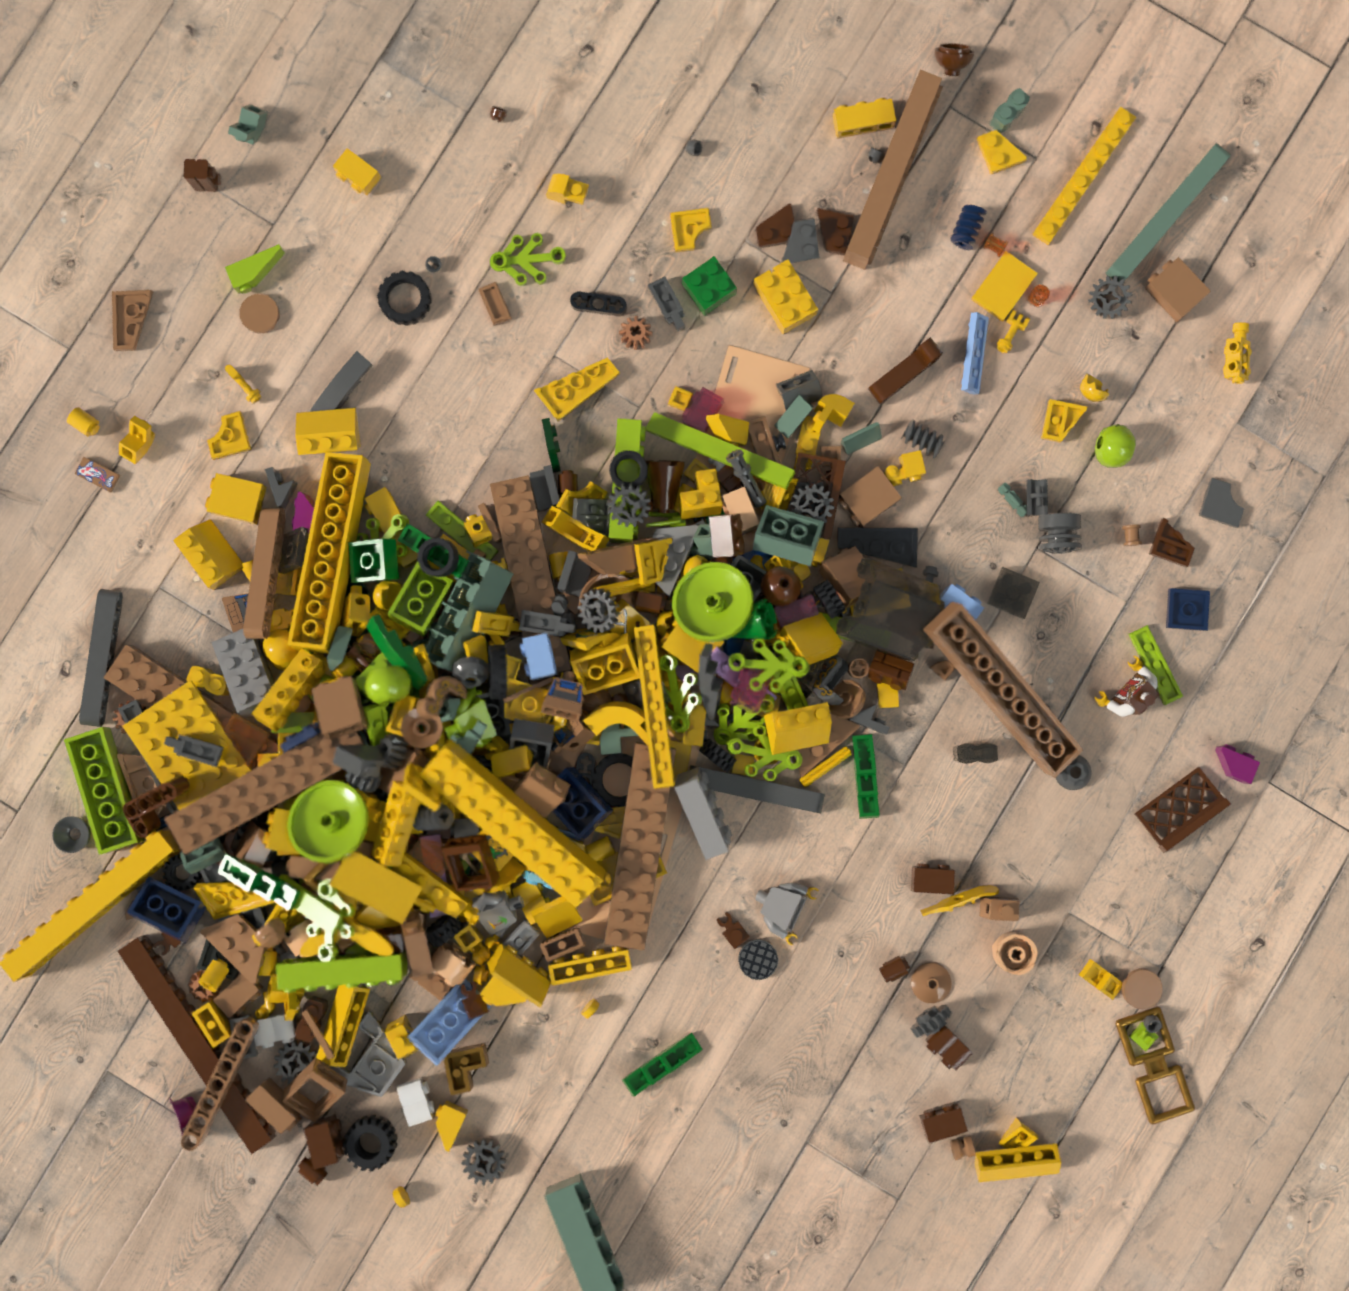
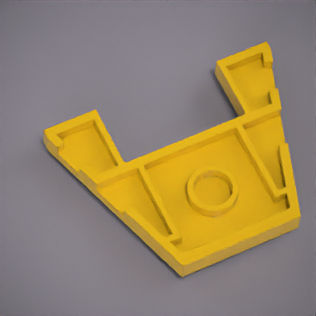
M506 655V693L509 696L532 685L516 680L522 659ZM561 672L560 678L563 679L564 673ZM536 687L519 695L520 697L504 703V718L513 721L515 718L548 724L553 716L541 713L549 690Z

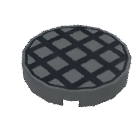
M755 939L743 945L739 952L738 962L740 969L747 977L762 980L775 972L778 966V955L772 944L765 940Z

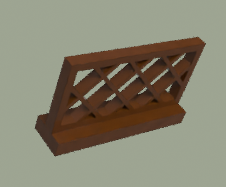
M798 452L794 477L800 479L805 476L810 483V488L813 487V484H817L824 479L828 484V491H830L828 498H834L830 505L835 508L829 510L832 517H825L827 522L824 523L821 538L831 540L846 461ZM801 458H810L815 466L804 472L800 466ZM813 459L821 461L818 464H816ZM824 461L832 462L831 472L824 476L818 465ZM800 468L803 474L798 477ZM817 468L822 478L812 484L806 474ZM830 475V480L828 482L826 477ZM817 493L819 496L817 499H823V496ZM793 496L791 497L790 504L788 505L787 511L789 512L792 511V508L795 509V507L791 505V502H793V500L795 499ZM810 502V504L804 507V509H806L807 507L812 509L810 505H812L814 502ZM826 505L824 507V510L821 513H819L820 515L824 514L826 510Z
M1197 767L1134 815L1157 842L1160 850L1165 853L1230 806L1231 803L1221 795L1201 768ZM1196 773L1202 778V787L1191 785V777ZM1178 786L1187 788L1186 799L1175 797V789ZM1190 788L1201 790L1200 801L1189 799ZM1204 791H1212L1217 799L1212 803L1204 802ZM1162 798L1171 799L1170 810L1159 809V800ZM1174 800L1185 801L1184 813L1173 811ZM1189 802L1200 804L1197 814L1187 813ZM1146 810L1155 811L1154 822L1146 821L1141 814ZM1158 812L1169 813L1168 824L1157 823ZM1173 814L1184 815L1181 826L1171 825ZM1156 826L1168 827L1167 836L1162 840L1156 834Z

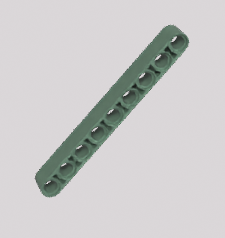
M1216 143L1105 274L1110 276L1112 280L1117 276L1118 282L1122 279L1126 280L1225 164L1231 154Z

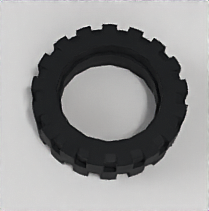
M405 270L399 271L400 273H391L390 277H386L383 280L384 283L379 286L380 291L377 294L379 307L390 321L398 325L404 324V326H408L410 323L416 324L419 322L418 320L425 318V314L430 310L432 298L431 292L421 276L411 271L405 272ZM402 283H410L420 291V303L415 310L409 313H398L389 305V294L395 286Z
M489 645V698L506 699L505 645Z
M623 753L611 754L603 758L595 767L592 778L593 788L611 806H626L627 795L619 797L608 793L603 785V774L609 766L616 763H623L632 768L633 757Z

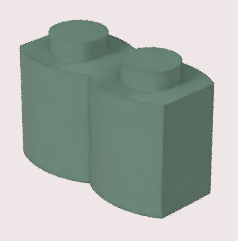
M1021 88L1014 90L1009 95L1007 101L996 109L989 125L1000 134L1005 132L1013 120L1023 113L1030 100V96Z

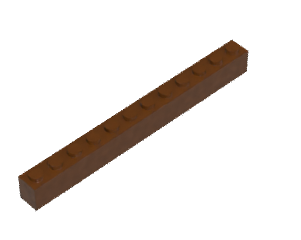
M144 935L137 937L117 952L207 1086L222 1055L219 1050L220 1046L218 1044L213 1048L192 1015L196 1008L188 1003L184 990L180 987L178 988L174 982V975L166 970L163 965L164 960L159 954L154 952L150 939L145 938ZM226 1060V1067L232 1069L230 1066L231 1062ZM237 1073L220 1108L252 1155L276 1137L275 1128L246 1101L252 1093L249 1089L244 1088L241 1083L242 1079ZM217 1079V1085L223 1088V1082Z

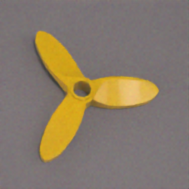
M338 890V894L345 903L352 904L355 909L352 916L342 918L348 925L354 927V935L349 938L373 953L383 956L393 954L394 949L387 939L375 930L357 922L355 918L357 900ZM333 902L334 909L340 913L339 907ZM323 928L320 935L310 937L305 941L300 949L301 956L311 957L318 954L320 946L325 944V930ZM339 929L333 934V945L343 938Z

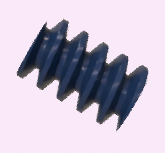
M975 205L963 206L962 213L959 215V220L956 222V227L953 230L954 234L950 237L951 242L963 250H972L973 247L970 244L976 242L973 237L978 236L976 230L981 229L979 223L984 222V218L980 215L985 216L987 211Z

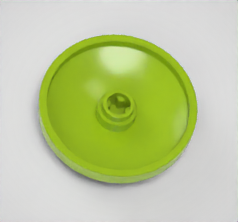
M720 562L704 563L687 572L677 584L672 599L673 614L678 625L687 635L702 642H720L736 635L748 622L754 604L752 588L746 577L735 567Z
M334 780L318 782L305 789L291 807L287 824L290 841L302 856L318 863L340 861L352 854L362 843L369 823L368 808L361 794L350 785Z

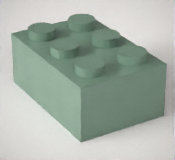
M766 505L755 533L753 550L811 566L821 538L824 521Z

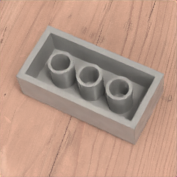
M240 629L213 641L212 645L238 714L246 719L253 716V711L275 682L259 639H246L243 629Z
M699 766L678 774L675 790L703 855L707 860L729 852L732 833L730 827L724 824V814L721 807L718 808L715 803L717 798L714 790L709 789L707 784L709 783L706 772H702Z

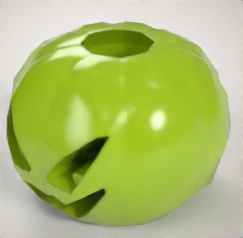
M1116 424L1106 427L1100 432L1096 439L1095 455L1101 465L1108 468H1118L1126 465L1131 460L1136 446V440L1131 430L1124 425Z
M400 666L379 668L369 673L365 680V691L367 696L375 703H394L403 700L409 694L412 685L411 678L407 671Z

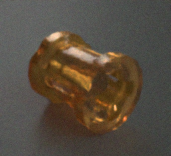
M991 232L983 249L987 248L1000 257L1008 241H1002Z
M1045 285L1035 286L1028 296L1029 303L1034 307L1042 306L1050 296L1048 287Z

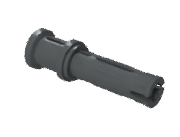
M741 449L735 450L728 454L726 460L733 466L735 476L741 479L756 508L761 507L766 503V499L763 497L750 472L751 466L746 463L743 451Z

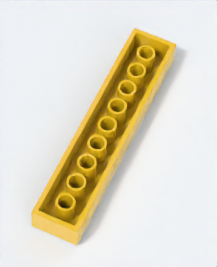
M325 452L287 645L295 650L300 651L302 648L307 652L329 654L337 627L340 626L350 575L348 542H356L371 466V463L363 455Z
M452 739L430 760L419 775L573 906L577 907L603 881L606 870L517 796Z
M160 830L150 833L146 837L147 841L144 844L136 845L130 850L131 854L127 858L122 857L114 863L115 868L111 871L106 870L98 877L100 879L98 882L86 886L82 890L84 893L81 896L73 897L66 903L68 906L64 910L59 909L50 916L52 920L47 924L45 922L40 924L35 929V934L31 937L29 935L19 942L20 946L6 952L3 955L4 959L0 962V966L11 980L17 982L30 977L144 883L148 876L151 877L169 861V858L179 854L182 849L172 831Z

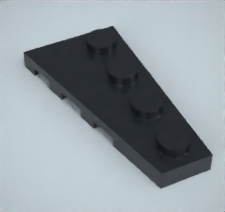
M838 528L837 530L838 548L850 549L856 546L861 554L917 568L918 528Z

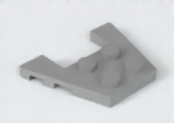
M369 1011L358 1028L374 1039L370 1047L351 1073L343 1067L329 1066V1068L346 1078L348 1086L382 1097L407 1062L405 1059L397 1058L385 1035L384 1029L372 1012Z

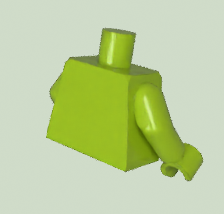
M476 687L467 688L466 699L460 700L455 718L453 719L454 724L444 728L448 739H451L456 733L464 738L469 729L473 730L477 721L480 720L488 726L476 747H484L492 741V737H496V729H494L484 700L476 697V695H481L482 691L476 690Z

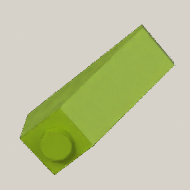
M280 244L225 267L232 286L238 294L250 292L282 258L285 252Z

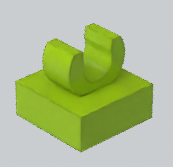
M1143 1022L1129 1035L1145 1052L1159 1037L1156 1033L1148 1032Z

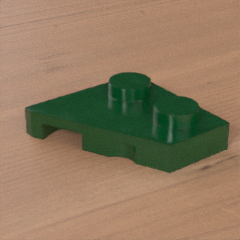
M550 418L542 419L551 466L553 473L560 472L561 468L557 454L560 452L558 440L555 441L554 437H557L556 426L551 425Z

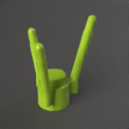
M649 512V516L671 518H668V521L646 524V527L669 525L671 528L686 526L685 519L681 520V515L678 512Z

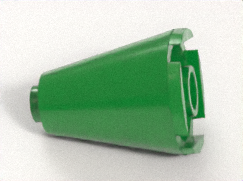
M767 599L754 602L748 622L731 638L767 640L774 638L777 633V629L774 630L777 618L770 602L766 603Z

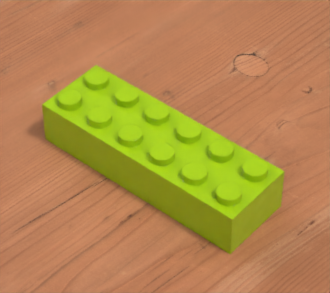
M617 419L615 456L622 451L629 450L639 453L644 458V446H641V441L645 442L646 430L645 426H642V420ZM633 459L622 460L617 466V475L622 481H635L640 475V466ZM613 483L612 493L615 494L614 488L617 486ZM621 495L617 498L615 504L622 500ZM626 499V505H628L632 511V505H630ZM640 508L636 510V515L640 512ZM610 513V543H627L638 539V525L634 527L632 523H629V526L625 527V522L618 525V519L612 520L613 513Z
M100 727L64 739L98 854H107L144 842V837H138L134 833L123 813L124 804L131 801L132 797L116 756L118 751L111 728Z
M403 950V953L391 954L389 956L378 955L373 952L337 955L333 960L323 961L319 956L284 959L276 965L277 989H284V993L296 992L299 988H305V991L317 990V987L325 986V989H336L339 985L353 988L358 987V984L366 983L367 986L379 985V982L387 981L388 985L398 984L408 975L407 951Z

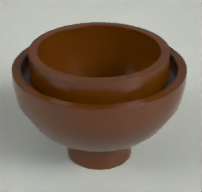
M944 43L935 48V58L938 64L944 68V75L959 76L960 70L967 67L974 57V51L971 50V47L964 44Z
M773 567L764 574L761 580V592L764 598L775 606L790 605L798 598L801 591L800 578L789 567ZM780 581H786L787 586L785 588L782 587Z

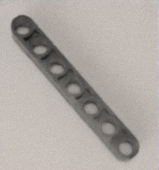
M100 589L97 595L79 715L81 725L102 727L105 722L111 682L104 679V676L114 662L123 601L121 591Z
M690 765V770L697 768V766ZM700 767L702 772H706L709 783L707 784L710 790L713 789L717 792L814 813H822L825 794Z

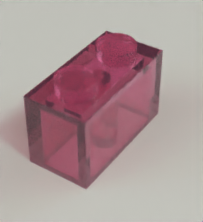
M702 387L700 391L697 390L692 398L694 402L690 408L687 407L682 418H684V425L706 433L710 427L706 420V415L718 414L724 404V400L717 394Z
M813 594L798 598L790 605L774 607L780 627L819 614Z
M743 668L738 676L740 680L738 686L731 693L730 697L732 700L730 704L751 714L758 713L772 677L762 684L761 690L753 691L750 688L751 679L757 678L764 671ZM754 682L752 685L758 687L760 683Z

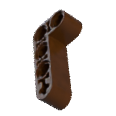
M931 337L928 338L915 352L873 383L868 390L879 404L884 403L933 365L942 356L943 352Z
M182 775L176 776L124 804L123 813L138 837H146L160 828L161 822L154 809L186 793L190 788V783L186 777Z

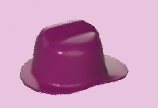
M192 1096L172 1101L171 1097H169L178 1117L183 1136L197 1107L196 1102Z

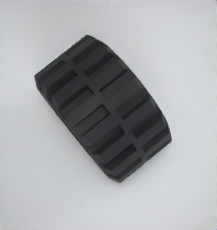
M366 1115L358 1119L349 1128L344 1137L343 1147H345V1150L343 1152L345 1156L348 1155L349 1157L347 1161L354 1163V1168L357 1169L359 1166L361 1171L369 1169V1172L376 1168H382L391 1159L397 1148L398 1143L396 1141L398 1137L397 1134H394L396 1131L395 1127H390L391 1122L389 1120L385 1122L382 1116L376 1118V1115H371L370 1117ZM363 1133L375 1134L381 1142V1150L376 1153L365 1151L360 1144V1136Z

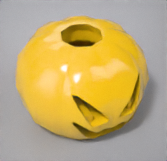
M288 629L271 631L269 637L264 639L262 643L265 655L274 667L281 671L288 667L299 652L287 645L290 632Z

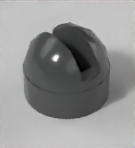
M689 140L687 142L688 145L685 147L686 152L692 156H699L702 151L701 141Z
M871 147L868 159L874 164L880 163L885 153Z
M431 256L426 259L425 267L429 272H437L441 268V261L438 257ZM428 262H432L434 265L437 266V268L435 269L434 267L429 265Z
M1148 1015L1144 1019V1026L1148 1032L1155 1033L1161 1029L1162 1023L1157 1016Z

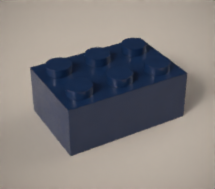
M567 767L557 777L570 786L564 800L553 812L577 839L581 840L587 838L614 810L574 767Z
M148 876L127 913L133 918L186 944L206 907L200 901Z

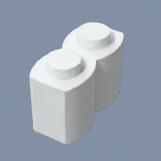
M284 1013L257 1020L259 1028L254 1037L256 1046L262 1045V1049L274 1046L276 1041L282 1040V1044L294 1041L297 1027L295 1016L293 1021H284Z
M421 1077L398 1085V1096L409 1127L433 1119L436 1108L433 1100L429 1101L427 1094L430 1093L427 1081L423 1082Z

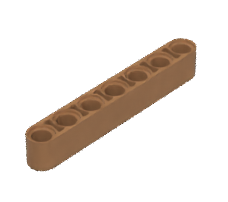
M262 508L260 512L243 627L246 639H267L270 634L286 522V513L283 508Z
M246 1017L235 1026L181 1138L183 1149L193 1151L204 1142L258 1031L259 1024L255 1018ZM244 1023L250 1026V1032L244 1030ZM235 1042L241 1044V1051L235 1049ZM226 1060L232 1063V1069L226 1067ZM217 1079L223 1082V1088L217 1085ZM208 1098L213 1099L214 1106L208 1104ZM199 1116L205 1119V1125L199 1122ZM190 1135L196 1138V1143L190 1141Z

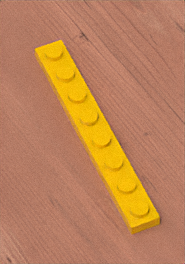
M1120 106L1032 234L1047 245L1050 244L1132 125L1136 116Z
M654 625L634 628L653 787L654 789L674 787L675 782L656 630Z

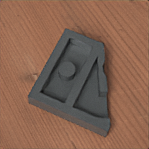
M814 218L794 221L781 263L789 259L790 263L820 258Z

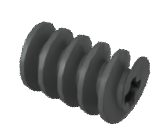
M914 419L910 421L902 438L906 437L905 444L913 441L912 448L919 444V450L922 451L924 448H927L926 455L934 452L933 459L937 457L944 444L942 434L936 438V431L934 430L929 434V427L922 431V424L919 423L915 427Z
M440 803V807L436 811H433L425 804L419 805L413 827L418 831L447 829L453 824L454 814L452 810Z

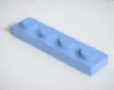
M978 312L971 313L964 372L961 382V390L972 395L979 394L989 321V317Z

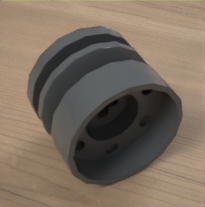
M1056 513L1039 516L1038 530L1048 532V535L1039 537V541L1048 542L1039 545V551L1051 554H1065L1081 550V543L1072 542L1082 539L1081 535L1072 534V531L1081 529V515L1075 513Z

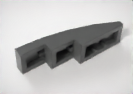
M356 351L332 379L310 411L340 409L349 399L348 396L361 383L360 379L373 365Z
M705 643L699 660V684L703 705L710 721H714L720 704L724 679L716 677L719 662L711 660L713 645Z

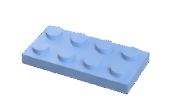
M465 979L461 985L464 984L466 990L471 991V984ZM458 984L407 1037L436 1066L482 1017L479 1016L469 1020L462 1003L467 997L461 993V985Z

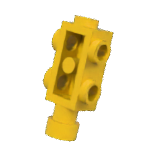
M1239 322L1233 324L1232 333H1234V338L1226 339V346L1224 348V378L1231 380L1233 384H1243L1246 380H1249L1251 373L1249 362L1252 350L1250 348V341L1246 340L1247 333H1249V323Z

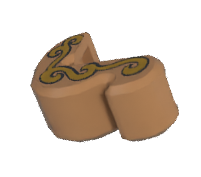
M447 676L433 679L426 689L427 698L418 700V714L424 718L438 716L447 694L460 698V700L466 699L467 692L465 686L457 679Z

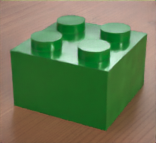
M715 256L682 278L683 287L704 316L737 293L736 285Z
M396 539L348 542L351 583L399 579Z

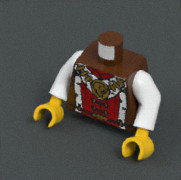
M1133 656L1137 660L1135 664L1127 663L1132 670L1139 672L1122 687L1111 701L1108 700L1104 691H1099L1102 698L1097 699L1094 697L1098 706H1107V709L1121 717H1125L1131 714L1140 715L1150 705L1155 703L1159 696L1156 690L1158 687L1157 678L1148 668L1143 667V663L1137 656Z

